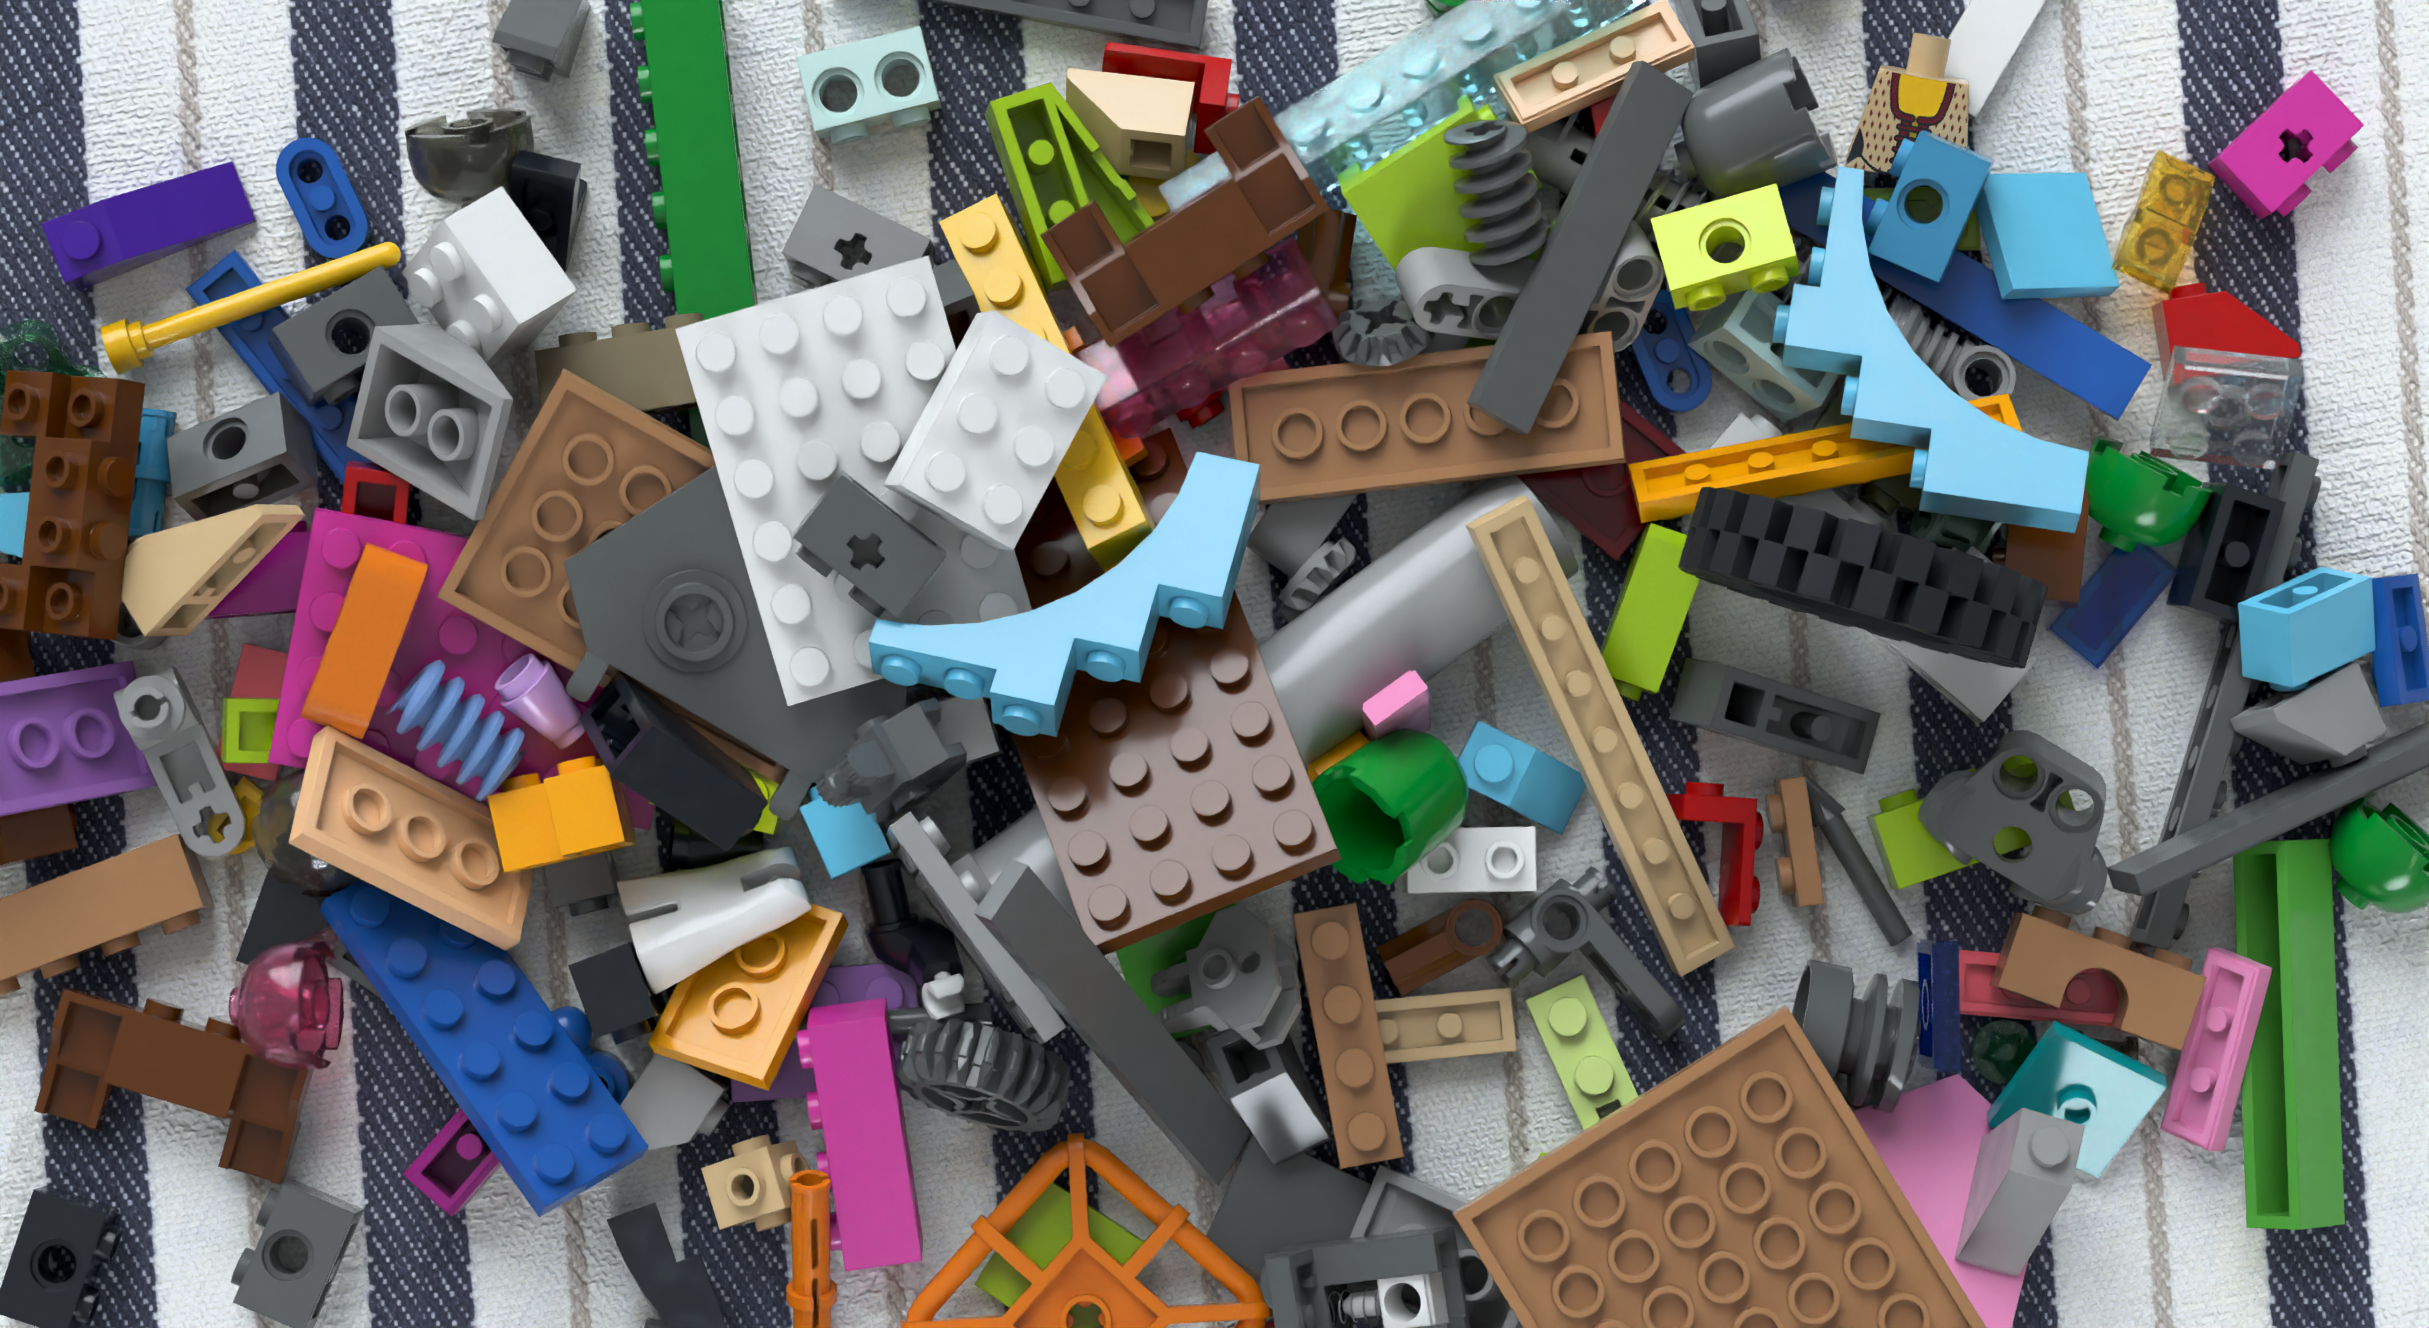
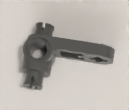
M1590 866L1585 871V874L1572 885L1560 878L1538 898L1531 901L1518 916L1503 928V934L1507 942L1494 954L1491 953L1486 960L1494 973L1499 969H1503L1511 962L1512 966L1499 977L1511 989H1515L1519 982L1532 971L1542 977L1547 976L1570 954L1579 949L1637 1018L1658 1038L1667 1041L1686 1024V1019L1678 1005L1600 916L1599 912L1610 902H1614L1618 898V894L1611 883L1601 887L1596 893L1593 892V889L1606 878L1596 868ZM1548 907L1559 908L1568 915L1571 922V930L1566 940L1554 939L1546 932L1543 925V916Z

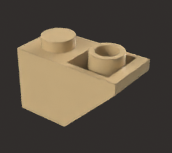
M1068 68L1066 76V102L1100 146L1099 150L1119 174L1183 182L1193 130L1195 82Z

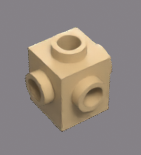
M768 1134L732 1145L735 1157L701 1168L719 1230L755 1222L757 1232L792 1222L789 1178L796 1172L810 1170L805 1157L799 1153L795 1140L771 1145Z

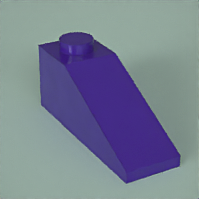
M231 161L106 198L41 224L64 283L75 289L83 290L257 222L236 165Z

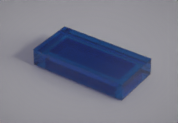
M2137 543L2133 553L2114 547L2081 586L2078 608H2063L2046 630L2094 670H2097L2177 575L2178 570L2148 545Z

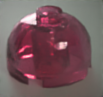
M324 941L291 942L269 947L256 955L242 973L238 987L233 988L230 993L228 1009L232 1024L239 1026L243 1041L260 1060L274 1067L292 1070L324 1069L331 1063L323 1059L325 1050H338L344 1018L343 985L341 978H329L325 961L336 960L333 950Z

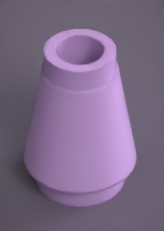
M533 653L526 654L512 663L496 681L494 688L502 696L500 704L549 741H553L559 749L568 747L584 733L585 729L579 720L582 716L571 696L566 692L565 686L548 660L540 661Z

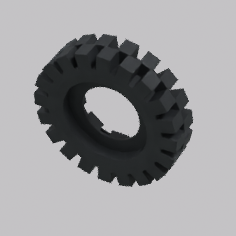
M1702 487L1678 565L1681 571L1709 583L1727 587L1729 590L1749 597L1767 600L1771 604L1796 612L1819 616V619L1847 627H1857L1871 634L1900 642L1904 640L1922 648L1946 654L1952 653L1966 659L2020 669L2026 666L2048 591V586L2043 585L2042 582L2034 578L2023 576L2020 572L2001 565L1984 562L1985 559L1958 550L1936 547V543L1907 534H1894L1884 531L1880 526L1848 518V520L1841 519L1828 512L1798 504L1793 506L1769 497L1751 493L1748 495L1736 490Z

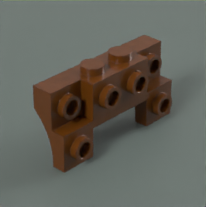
M1259 95L1204 129L1231 174L1122 243L1095 199L1040 234V237L1109 349L1176 306L1182 315L1199 307L1215 295L1210 287L1211 284L1230 272L1233 273L1237 280L1251 274L1270 260L1265 252L1266 249L1330 209Z
M7 370L0 434L36 438L22 564L0 563V629L116 640L145 383L119 378L83 377L53 372Z
M73 988L63 989L52 1025L49 1055L34 1109L35 1112L51 1114L84 1124L88 1128L99 1129L114 1085L220 1118H231L218 1167L234 1169L270 1180L271 1183L278 1185L284 1183L302 1124L299 1118L315 1069V1061L259 1045L260 1042L243 1038L246 1027L231 1021L208 1017L206 1026L183 1020L184 1008L171 1003L147 998L144 1008L140 1006L132 1007Z

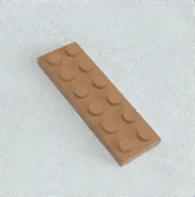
M1611 331L1576 335L1528 434H1517L1467 404L1495 345L1417 354L1403 362L1389 366L1371 367L1347 362L1228 377L1235 460L1260 465V500L1258 505L1626 463L1613 334Z

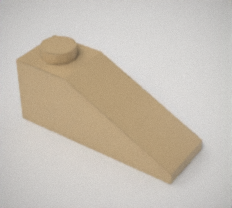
M255 504L144 535L127 547L121 599L144 637L188 636L305 514L299 505Z

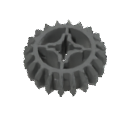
M956 1017L949 1021L943 1018L939 1020L933 1018L918 1021L914 1027L910 1028L907 1040L902 1042L897 1059L900 1062L896 1073L899 1079L898 1084L913 1099L923 1101L928 1108L943 1111L947 1116H955L966 1120L968 1124L977 1123L985 1125L989 1129L993 1127L1001 1128L1011 1133L1017 1130L1032 1133L1051 1129L1052 1125L1058 1123L1061 1110H1065L1070 1090H1068L1071 1078L1069 1074L1070 1067L1054 1051L1045 1050L1042 1044L1039 1045L1037 1042L1024 1039L1021 1034L1006 1032L999 1026L994 1028L982 1025L978 1021L974 1023L964 1022Z

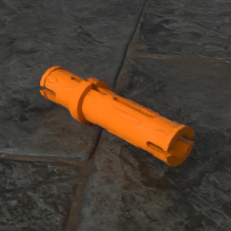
M803 1170L792 1174L789 1178V1186H791L793 1280L786 1286V1299L789 1306L793 1308V1328H831V1307L837 1302V1284L830 1279L831 1232L829 1188L831 1187V1179L823 1171Z

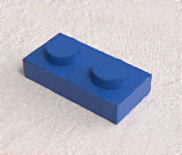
M2418 573L2372 579L2376 650L2372 651L2371 677L2378 692L2379 706L2387 707L2428 701L2429 645Z

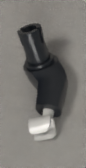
M900 859L881 860L862 866L861 873L865 879L873 921L868 924L865 935L875 956L885 964L913 978L922 989L923 1002L927 1013L932 1019L939 1020L964 1012L965 1005L958 995L964 989V971L953 932L928 917H918L917 913H911L900 869Z

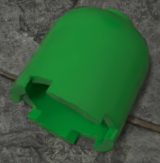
M1407 728L1395 730L1378 740L1373 739L1322 772L1312 782L1341 856V860L1331 863V865L1341 874L1358 884H1362L1368 878L1381 881L1384 885H1390L1459 827L1465 819L1469 803L1467 776L1458 758L1446 744L1431 734Z

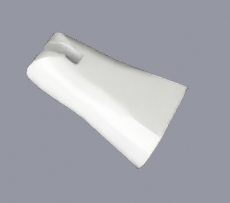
M792 848L766 849L707 867L654 874L617 882L622 905L630 923L629 928L636 954L649 987L654 994L684 980L730 951L792 922L811 910L812 906L806 887L799 881L801 871L796 854Z

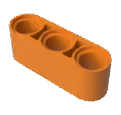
M366 542L306 698L301 718L325 727L328 725L342 733L361 740L363 739L428 569L427 564Z

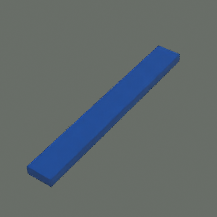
M1825 171L1778 189L1788 226L1826 248L1829 227L1816 225L1822 187L1835 188L1836 178ZM1863 194L1862 221L1865 228L1876 202ZM1865 234L1868 251L1873 237ZM1957 249L1944 278L1939 283L1868 252L1870 267L1876 279L1989 346L2000 349L2011 359L2116 421L2120 419L2152 366L2149 362L2040 298L2002 299L1994 271Z

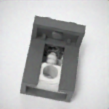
M1454 1225L1292 1245L1264 1254L1265 1265L1261 1271V1287L1264 1301L1273 1311L1275 1328H1354L1353 1321L1357 1323L1359 1318H1365L1366 1321H1369L1370 1317L1377 1316L1379 1320L1383 1318V1325L1364 1328H1470ZM1377 1280L1378 1286L1377 1290L1373 1287H1368L1365 1291L1361 1288H1356L1351 1293L1347 1288V1283ZM1405 1283L1414 1287L1420 1296L1421 1307L1418 1314L1410 1312L1403 1304L1401 1292Z

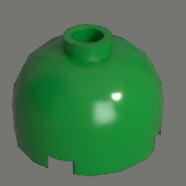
M2097 436L2089 451L2085 486L2089 499L2088 515L2102 525L2098 537L2121 550L2133 553L2137 543L2160 547L2174 543L2190 532L2203 514L2213 494V490L2201 487L2203 482L2149 453L2141 450L2140 454L2132 453L2128 457L2120 452L2124 444L2123 442L2104 436Z
M2372 792L2348 803L2333 823L2328 844L2331 863L2341 876L2335 883V887L2349 902L2361 910H2364L2370 903L2386 912L2409 913L2423 908L2429 904V834L2391 802L2383 811L2370 804L2369 802L2377 794Z

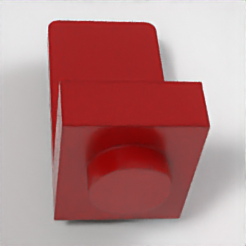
M1113 42L1107 43L1104 50L1102 72L1195 82L1194 113H1197L1193 153L1218 156L1217 150L1204 129L1239 106L1240 94L1228 93L1232 59Z
M1686 782L1685 794H1666L1677 820L1722 823L1718 910L1725 925L1749 927L1751 924V914L1757 911L1760 902V883L1757 876H1754L1755 850H1758L1761 846L1764 833L1763 818L1761 813L1757 812L1758 798L1724 797V784Z

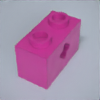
M2310 70L2293 83L2216 156L2208 166L2259 220L2270 215L2275 210L2285 217L2312 192L2304 183L2321 166L2330 174L2358 148L2351 138L2364 124ZM2294 138L2301 147L2296 151L2295 158L2285 162L2279 155L2285 146L2283 142Z

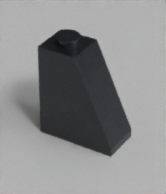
M618 671L579 718L610 776L728 852L741 836L749 834L758 824L762 810L767 806L768 801L752 774L624 672Z

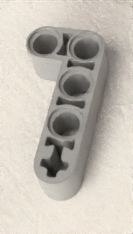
M1631 221L1577 335L1611 331L1614 339L1615 353L1627 348L1639 335L1665 274L1662 262L1644 230L1636 221ZM1421 247L1411 251L1401 259L1396 267V283L1415 322L1422 329L1437 333L1498 340L1536 262L1518 259L1497 266L1479 265L1472 263L1468 258L1471 252L1438 247Z

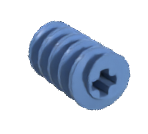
M435 660L415 675L383 716L396 709L403 712L396 732L400 735L416 726L422 728L423 730L416 745V749L420 752L437 742L442 745L435 764L440 769L457 759L462 762L455 780L459 785L476 776L482 779L475 797L476 800L481 802L500 786L522 759L526 749L521 752L519 750L525 736L524 731L519 727H515L499 735L505 720L504 714L500 710L494 711L480 719L485 698L481 694H474L460 702L465 688V681L461 677H455L440 685L445 671V664L441 660Z

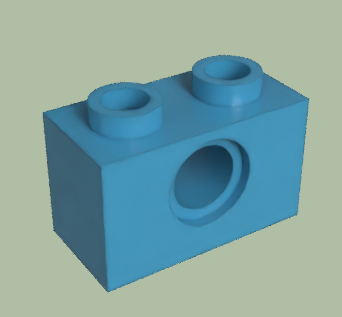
M1925 130L1919 132L1915 142L1904 138L1889 171V174L1899 178L1890 201L1888 202L1881 198L1877 199L1864 228V233L1873 237L1868 252L1939 283L1947 272L1995 160ZM1927 185L1936 189L1941 195L1943 209L1936 220L1921 221L1910 212L1908 198L1915 187Z

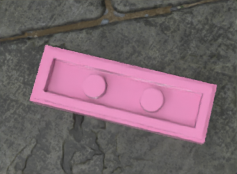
M1409 670L1362 704L1365 737L1369 742L1373 739L1378 740L1388 733L1403 728L1425 733L1431 729L1429 690L1415 670L1412 672Z
M2222 947L2208 948L2201 976L2207 978L2182 1051L2180 1052L2160 1127L2161 1130L2206 1150L2224 1151L2273 968Z

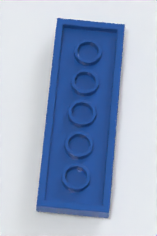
M362 879L324 899L319 910L539 1217L643 1157L649 1147L507 950L505 951Z

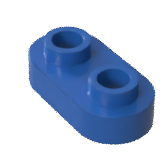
M300 138L289 143L281 151L277 159L276 176L309 245L317 253L331 260L364 250L371 236V222L337 152L327 143L316 138ZM311 161L319 162L322 166V176L314 183H305L301 177L303 166ZM337 218H346L350 223V232L342 240H333L329 235V226Z
M1659 289L1649 312L1655 311L1663 315L1666 321L1665 330L1660 334H1650L1642 326L1639 335L1629 346L1649 395L1655 404L1671 413H1686L1697 408L1709 395L1712 387V372L1707 360L1688 346V343L1695 334V330L1686 308L1683 307L1675 310L1671 292ZM1681 370L1688 375L1690 387L1686 392L1675 393L1669 389L1667 376L1671 371Z

